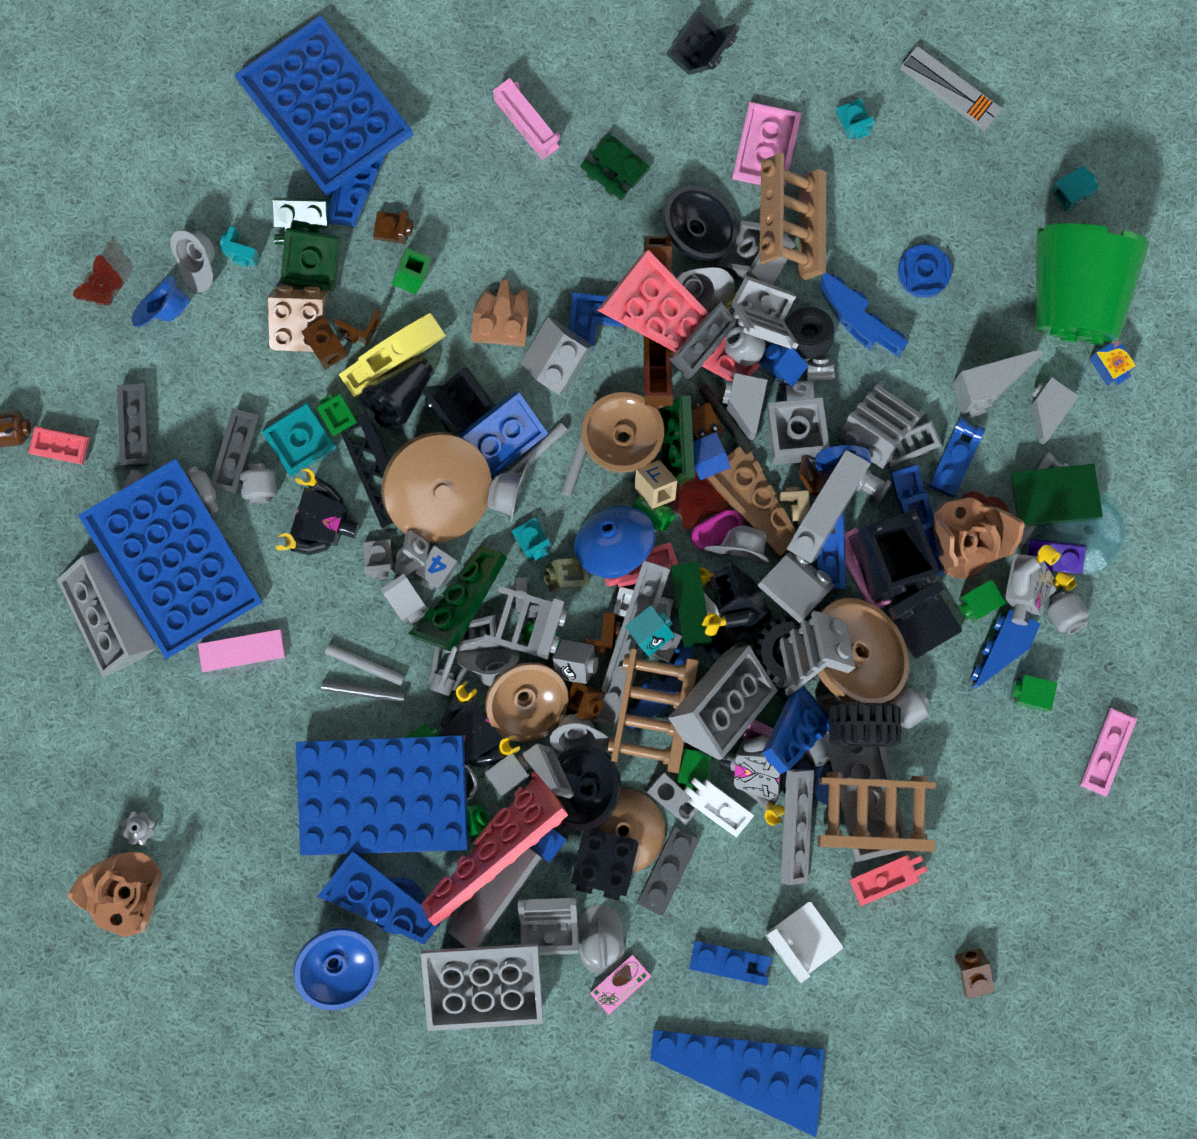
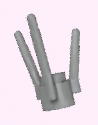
M435 646L432 669L428 681H431L429 689L450 696L452 690L456 691L468 671L462 668L455 679V674L450 673L458 649L457 646L452 647L444 670L439 669L438 674L441 648Z

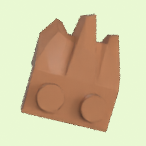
M508 279L501 280L497 295L485 289L476 300L473 312L471 342L526 347L530 312L527 290H521L518 295H511Z

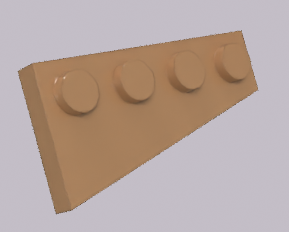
M739 446L727 456L731 468L706 479L726 502L741 515L749 527L766 533L765 545L777 558H780L788 551L787 548L796 530L784 508L779 504L772 486L767 482L759 462L755 460L752 452L745 454Z

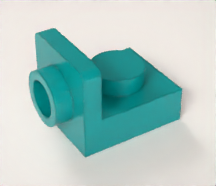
M862 99L836 108L835 112L847 139L853 137L862 139L873 130L875 124L874 117L869 118Z
M536 518L511 531L528 561L532 558L538 561L550 553L548 549L552 547V544Z

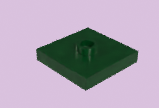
M286 228L280 282L334 291L341 236Z

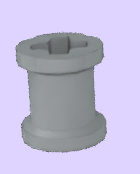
M868 469L856 490L858 492L862 490L876 498V502L880 503L891 481L881 480L871 474V470Z

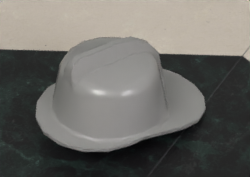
M186 230L176 231L170 239V246L176 258L181 276L192 290L203 293L209 290L213 283L211 262L215 257L213 243L200 230L194 232Z
M721 268L691 269L681 273L676 278L707 311L711 310L718 302L726 305L734 295L735 285L733 278L727 271Z
M530 459L526 464L524 472L502 473L492 481L489 489L488 507L511 516V523L513 521L516 498L527 473Z
M738 526L731 529L721 546H707L704 548L706 552L742 557L755 562L770 563V560L764 556L766 533L749 526Z
M503 647L464 651L457 654L458 664L466 670L475 672L482 683L487 686H491L493 681L502 672L517 665L520 660V655L517 651Z
M562 714L559 717L557 728L550 735V743L553 748L563 753L570 748L580 745L597 747L607 753L610 737L605 733L595 729L590 719H580L577 717V714Z
M607 905L589 907L582 913L578 921L579 953L582 963L590 971L599 974L613 972L624 959L625 947L622 922L616 911Z

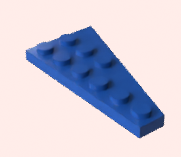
M653 1029L651 1060L817 1137L824 1049Z

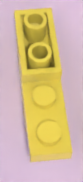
M429 313L367 351L358 358L357 362L341 372L339 376L353 397H358L367 384L410 359H415L443 339L446 334L433 315Z

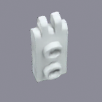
M694 777L691 783L698 788L695 792L688 786L684 789V792L691 797L688 802L737 838L754 815L706 779L702 783Z

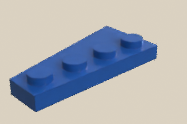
M386 155L332 192L329 224L357 226Z
M804 685L791 696L789 695L762 751L767 762L779 774L788 771L804 756V753L811 749L817 740L823 738L829 730L828 713Z

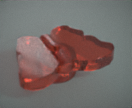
M98 255L94 260L93 275L89 276V282L78 286L73 291V296L77 300H85L90 303L95 302L98 305L108 306L113 302L112 295L115 293V290L121 289L124 282L113 267L107 263L104 256Z
M699 481L694 489L690 491L682 490L678 494L680 514L683 520L682 526L685 530L694 527L700 516L707 515L708 511L722 512L729 507L728 501L723 499L718 492H714L713 487L705 481Z

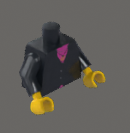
M301 468L300 470L307 474V478L305 481L295 478V481L300 485H309V488L304 487L290 534L283 533L277 535V537L285 539V546L277 545L275 546L276 549L279 551L290 549L293 552L314 555L327 551L330 546H337L340 535L355 539L359 523L346 519L348 509L344 505V499L332 485L318 477H314L313 471Z
M729 562L721 570L714 571V573H710L705 568H700L703 589L706 588L707 582L711 581L718 613L723 616L720 618L715 613H709L705 617L702 626H707L705 630L706 635H715L719 626H725V628L742 626L746 629L757 622L765 623L770 619L771 610L766 607L761 588L733 563Z
M465 681L457 687L456 695L446 708L441 722L443 729L441 735H464L466 765L469 763L474 767L494 765L506 756L518 752L520 746L512 749L509 742L514 736L503 739L496 729L491 726L488 719L472 699L469 700L477 693V690L474 689L470 694L467 693L465 685L468 682Z

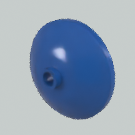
M625 505L605 508L589 517L580 527L574 542L575 556L580 565L587 572L595 576L616 577L624 575L640 566L650 555L655 543V529L650 518L638 508Z
M348 928L329 929L312 937L299 951L293 968L294 982L301 997L312 1006L323 1010L344 1009L356 1004L370 992L377 980L379 958L371 941L362 933ZM337 958L334 963H328L330 959Z

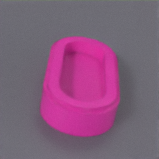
M722 511L696 525L691 532V541L700 550H704L707 546H718L722 544L731 529L743 526V519L737 511Z

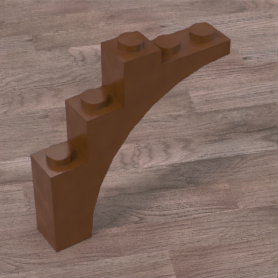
M644 236L643 252L649 250L671 273V237ZM643 335V391L645 405H650L654 408L673 406L672 361L669 359L672 356L671 350Z

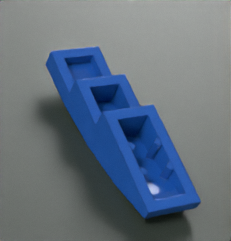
M914 464L889 471L900 513L905 514L910 510H916L940 572L934 577L944 575L945 573L942 572L934 537L933 513L928 493L924 491L919 466Z

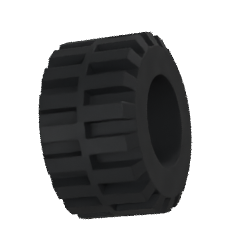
M782 617L777 621L770 622L761 631L753 647V652L775 687L780 689L782 687L788 688L789 686L785 668L781 667L773 657V647L781 638L790 637L792 629L798 630L801 628V622L799 623L793 617L787 619Z
M887 703L835 704L829 707V742L837 746L889 747L900 744L901 708Z

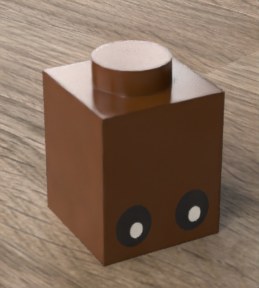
M701 402L692 405L693 440L696 441L717 432L719 439L722 438L724 431L710 402L702 405Z

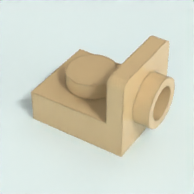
M789 487L785 489V492L780 493L779 502H796V505H791L792 521H797V528H799L810 510L809 491H802L801 487Z

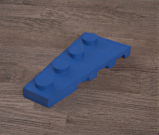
M355 851L350 853L317 896L422 944H426L443 922L441 921L434 926L427 919L420 902Z

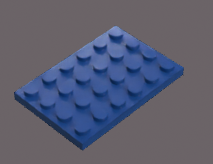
M321 15L234 75L240 86L325 196H328L414 135L412 129Z
M177 459L78 515L165 659L263 603Z
M464 735L296 742L300 855L350 854L352 851L362 854L469 849Z

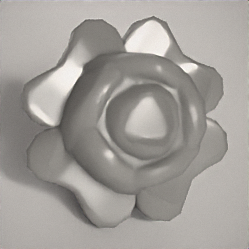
M131 812L129 817L122 821V826L125 829L122 830L121 835L126 837L131 845H135L137 842L140 845H144L147 839L155 834L154 830L151 829L154 827L155 822L148 818L146 812H141L139 815L137 812Z

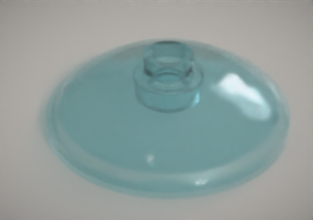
M1101 497L1102 519L1042 525V540L1086 545L1083 574L1078 575H1090L1105 570L1117 560L1124 546L1125 529L1123 521L1117 510ZM1085 526L1091 528V535H1086L1084 533Z

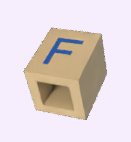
M660 460L636 469L635 490L652 509L676 499L677 479Z

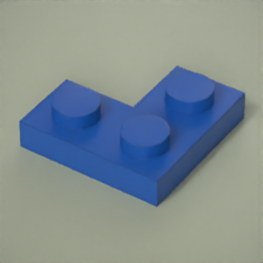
M573 293L569 330L592 345L595 344L597 325L624 328V324L597 311L608 296Z

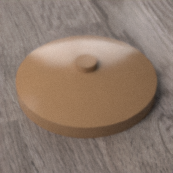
M444 432L420 435L400 447L392 456L385 469L381 488L385 510L394 524L405 534L407 531L412 530L430 543L453 540L472 529L484 515L488 507L487 501L492 483L490 469L479 450L470 442L457 435Z
M855 598L840 599L823 608L820 613L845 621L856 666L849 673L826 666L818 673L825 686L838 698L847 703H886L896 697L903 689L908 678L909 656L905 641L894 622L875 605Z

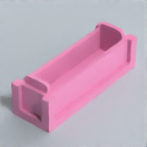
M509 78L493 90L494 101L539 157L544 160L559 149L558 141L560 140L559 132L556 134L552 132L519 91V83H513Z

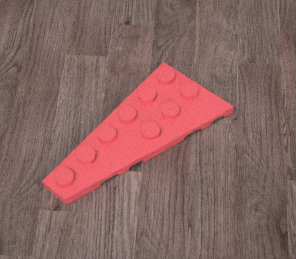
M649 250L641 254L597 310L674 352L708 313ZM724 338L702 367L726 380L733 381L735 373L752 376L759 367V364L755 363L747 367L738 364L726 353Z
M535 771L530 774L533 779L525 789L519 787L513 794L516 798L509 808L501 809L473 843L476 847L467 857L462 855L456 862L458 865L456 871L450 877H444L422 902L421 906L426 917L434 926L448 918L456 908L471 899L474 893L486 883L491 882L498 873L509 864L514 863L522 853L537 844L552 828L557 827L568 816L557 796Z

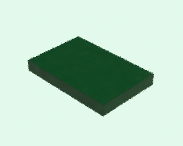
M681 395L673 400V406H665L660 409L664 424L663 464L677 479V487L695 478L691 396Z
M1095 463L1016 471L1010 474L1016 517L1024 522V527L1098 520L1103 517Z

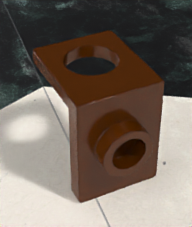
M377 309L365 332L336 318L333 325L336 330L342 332L341 336L347 341L354 344L359 341L368 346L383 316L381 311Z
M324 317L301 331L325 370L348 356Z
M803 455L799 477L811 496L814 497L820 494L835 468L817 472L807 455ZM806 468L809 471L810 479H808Z

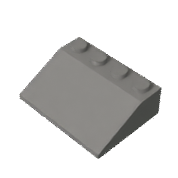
M538 943L421 951L427 1031L543 1024Z

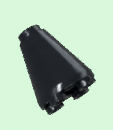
M417 356L415 359L412 358L367 384L362 389L358 399L364 406L370 408L376 414L374 418L382 427L387 428L390 425L395 428H402L407 423L423 393L422 390L426 388L431 379L433 367L421 356Z

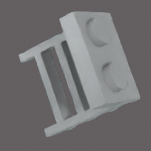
M745 276L729 308L730 311L735 312L734 318L739 319L738 325L743 326L742 332L789 349L791 347L797 349L799 344L784 322L796 298L794 293Z
M880 382L876 384L870 394L868 393L864 401L859 403L855 411L851 412L838 439L846 445L861 446L868 449L871 453V462L883 469L889 462L898 444L923 417L925 411L920 409L917 412L885 390V384Z
M499 586L498 592L508 595L496 636L484 634L483 640L548 660L550 652L555 654L560 637L555 636L558 625L564 626L568 610L563 609L564 601L553 599V602ZM516 597L524 600L512 642L501 638L513 599ZM532 602L539 604L540 608L528 647L517 643L529 604Z
M814 611L811 613L812 618L809 621L803 620L801 622L800 629H792L790 631L791 636L788 639L782 638L779 640L780 645L777 647V652L782 654L789 686L785 689L787 695L791 696L826 666L846 673L856 668L844 620Z
M576 898L518 900L521 944L538 943L539 955L579 954Z

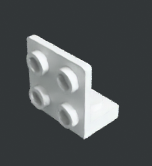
M807 902L764 934L800 983L810 977L809 973L843 949L842 944L811 902Z

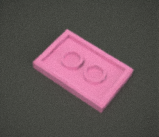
M749 102L732 179L761 185V161L780 152L784 154V169L789 171L801 112Z

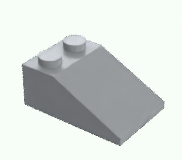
M1039 349L961 371L952 384L961 414L970 413V416L973 417L987 412L986 408L992 406L993 402L1043 355L1042 350Z

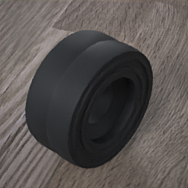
M805 307L794 311L788 317L786 325L799 344L797 349H793L801 358L813 359L829 351L834 338V324L831 317L825 311L814 307ZM813 329L817 334L813 337H806L802 334V331Z

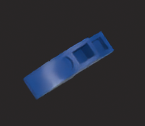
M827 272L824 273L819 282L821 290L830 309L845 329L869 350L877 342L899 357L908 344L905 336L897 329H889L883 325V321L877 315L865 312L870 302L866 300L867 297L857 289L851 290L845 286L844 281L835 274L830 275Z
M682 638L675 650L679 654L674 664L669 662L668 664L678 666L681 663L686 664L687 659L692 657L697 646L684 648ZM662 674V677L666 678L664 682L654 677L651 683L646 680L642 686L645 689L675 694L676 691H682L683 681L678 680V677ZM641 699L638 707L632 705L627 714L653 719L669 707L670 704ZM627 726L626 728L633 730L638 727Z

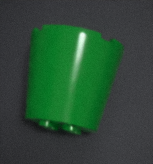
M1058 223L1045 225V230L1038 228L1036 233V331L1061 338L1060 341L1067 343L1086 341L1090 344L1102 345L1103 342H1116L1120 340L1148 251L1149 240L1139 234L1126 230L1121 231V235L1108 233V227L1090 224Z

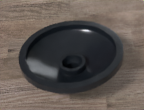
M691 185L675 190L666 200L662 213L663 225L667 235L671 237L672 243L684 254L702 261H713L724 257L734 247L738 236L737 221L730 206L718 194L707 188Z
M580 745L566 750L558 757L574 795L571 798L556 795L568 813V816L560 824L569 829L584 831L596 828L611 816L617 806L621 792L620 773L616 763L611 761L610 755L602 749ZM594 786V792L591 794V788Z

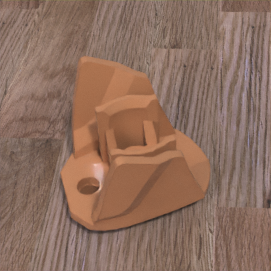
M972 497L943 502L935 511L933 518L934 537L942 572L955 578L967 579L981 572L991 562L1013 555L1021 542L1025 526L1024 522L1002 509L986 506ZM959 508V513L956 517L955 510Z
M126 852L113 855L92 865L88 871L80 875L68 892V898L76 906L89 912L99 928L123 937L139 934L140 932L145 933L152 919L154 903L163 873L158 865L145 853ZM127 887L131 891L128 898H126L124 893ZM116 914L122 916L123 920L120 925L114 922Z

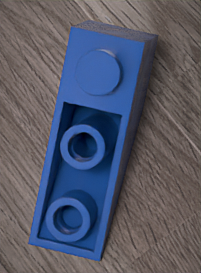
M1011 609L1006 611L1004 615L999 614L993 625V629L997 631L992 640L988 638L982 649V654L985 655L982 664L977 663L971 673L970 679L974 680L971 687L975 689L981 686L1030 649L1041 623L1029 618L1028 625L1015 624L1011 621L1013 610Z

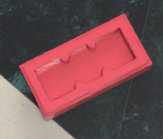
M35 426L28 453L84 465L90 438Z

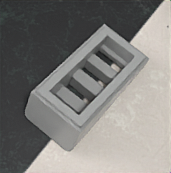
M932 421L910 430L904 439H906L912 453L906 454L900 442L897 448L901 457L896 459L893 453L889 460V465L892 468L943 447ZM927 431L932 444L926 445L921 432ZM911 436H917L922 447L921 449H916Z
M496 615L473 619L466 632H469V640H466V635L464 634L457 646V652L503 647L483 640L484 634L496 636L500 620ZM477 631H480L481 637L477 638Z
M537 743L522 754L555 795L566 798L574 796L552 747Z

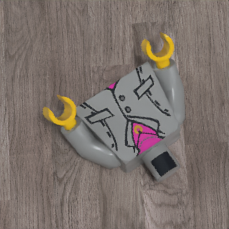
M1050 545L1042 546L1038 556L1013 555L1006 590V600L1014 610L1011 621L1015 624L1028 625L1030 614H1043L1047 598L1057 593L1059 587L1066 591H1071L1077 584L1073 580L1075 577L1068 572H1059L1053 582L1054 577L1044 561L1049 565H1053L1058 561L1061 554Z
M761 735L742 741L737 754L729 753L727 760L720 759V769L735 771L734 786L754 798L765 811L764 817L766 822L774 826L782 822L780 816L785 812V808L782 805H776L784 786L785 772L779 774L767 762L762 751L769 738Z

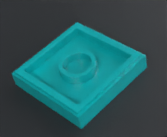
M308 402L261 431L291 478L300 473L301 468L311 466L337 449Z

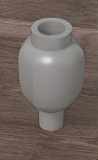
M197 466L185 472L209 513L214 515L219 512L220 508L215 502L217 492L212 487L208 474L200 471Z

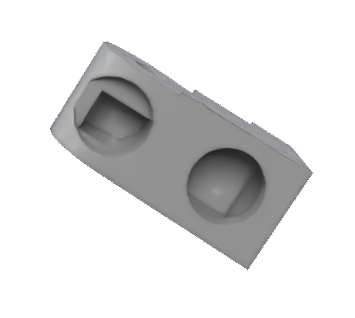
M661 772L645 790L646 793L685 825L698 811L697 808L688 802L691 797L664 772Z

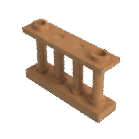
M780 152L761 161L759 263L765 264L784 257L797 262L798 277L808 280L826 273V171L817 169L802 176L784 169V154ZM784 181L799 187V200L784 194ZM784 206L799 212V226L783 220ZM783 232L799 237V251L783 245Z
M631 649L630 654L625 653L622 670L627 671L616 736L615 738L610 737L607 754H612L611 761L614 762L618 761L619 753L661 760L663 764L668 765L667 771L679 773L684 741L671 722L627 714L629 697L673 705V708H677L694 688L699 661L687 659V663H681L680 666L639 659L637 658L638 650ZM634 669L678 677V680L683 681L682 691H676L673 694L632 686ZM624 725L668 733V736L673 737L672 748L666 747V750L622 742Z
M827 772L826 778H819V784L829 785L828 830H825V835H817V847L935 852V840H927L928 834H925V789L936 788V782H928L929 777L911 776V781L849 779L843 778V773ZM840 785L857 786L856 831H853V836H842V830H839ZM869 787H886L885 832H882V838L870 837L871 832L868 831ZM897 788H914L913 833H910V839L899 838V833H896Z

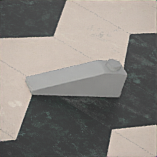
M849 450L844 452L799 526L787 550L810 563L817 559L871 465L870 462Z

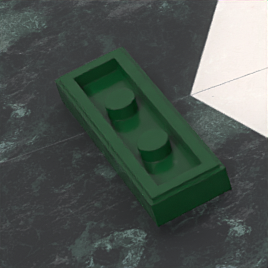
M694 561L671 565L684 648L712 644L711 636L705 634L707 626H702L707 616L699 562Z

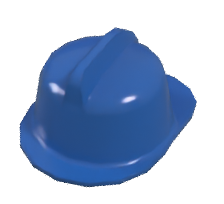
M167 276L158 287L139 303L132 315L133 326H144L153 318L170 322L183 312L190 299L175 285L174 276Z

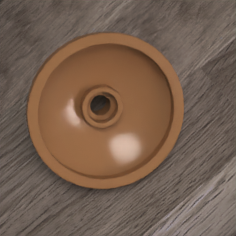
M629 392L613 393L596 401L586 413L582 424V441L590 458L602 468L619 473L632 472L646 466L658 455L664 441V424L657 408L645 405L644 397ZM622 434L629 437L625 442L620 441L618 438Z
M540 663L518 664L502 672L493 681L486 696V715L491 726L502 737L514 736L511 740L516 742L534 741L548 735L558 726L559 717L562 714H566L568 691L560 675L552 668ZM521 692H526L525 696L518 697Z
M621 789L619 801L611 816L600 826L593 829L619 835L618 828L625 825L629 828V834L623 837L632 838L638 842L632 873L650 865L661 852L665 840V823L659 808L649 797L635 790Z

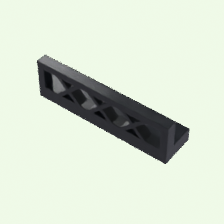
M365 412L357 416V424L343 431L341 435L380 526L384 528L394 524V522L390 518L384 520L381 513L383 506L382 495L373 492L370 485L374 476L383 479L389 461L368 413ZM362 427L365 434L362 445L350 442L347 433ZM367 442L369 443L371 450L365 448ZM353 447L356 448V449H359V452H358V455H357V456H356V453H355ZM363 451L374 455L376 459L372 471L361 467L359 463ZM378 466L382 474L376 472ZM364 472L370 474L368 481ZM375 497L381 499L379 505L377 504Z

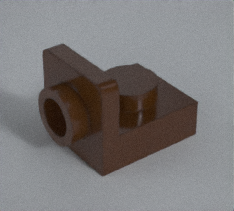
M402 210V214L377 211L373 239L406 244L407 236H412L413 220H410L408 211Z

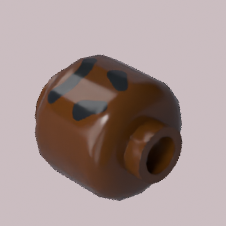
M19 411L0 412V447L23 445L26 441V436L31 434L30 421L24 419Z

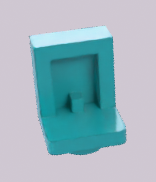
M230 225L228 232L223 233L220 241V247L225 257L233 259L232 262L241 267L247 268L248 264L257 267L260 256L256 249L238 244L237 241L240 233L235 226Z

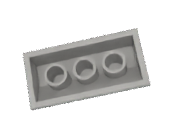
M100 552L82 556L57 579L102 677H106L143 659L156 648L152 636Z
M749 645L725 651L668 719L684 742L720 760L725 757L778 690Z
M528 848L514 863L509 864L491 882L486 883L474 893L472 898L466 901L468 904L462 912L458 909L455 911L447 923L451 926L448 933L466 948L480 947L543 857Z

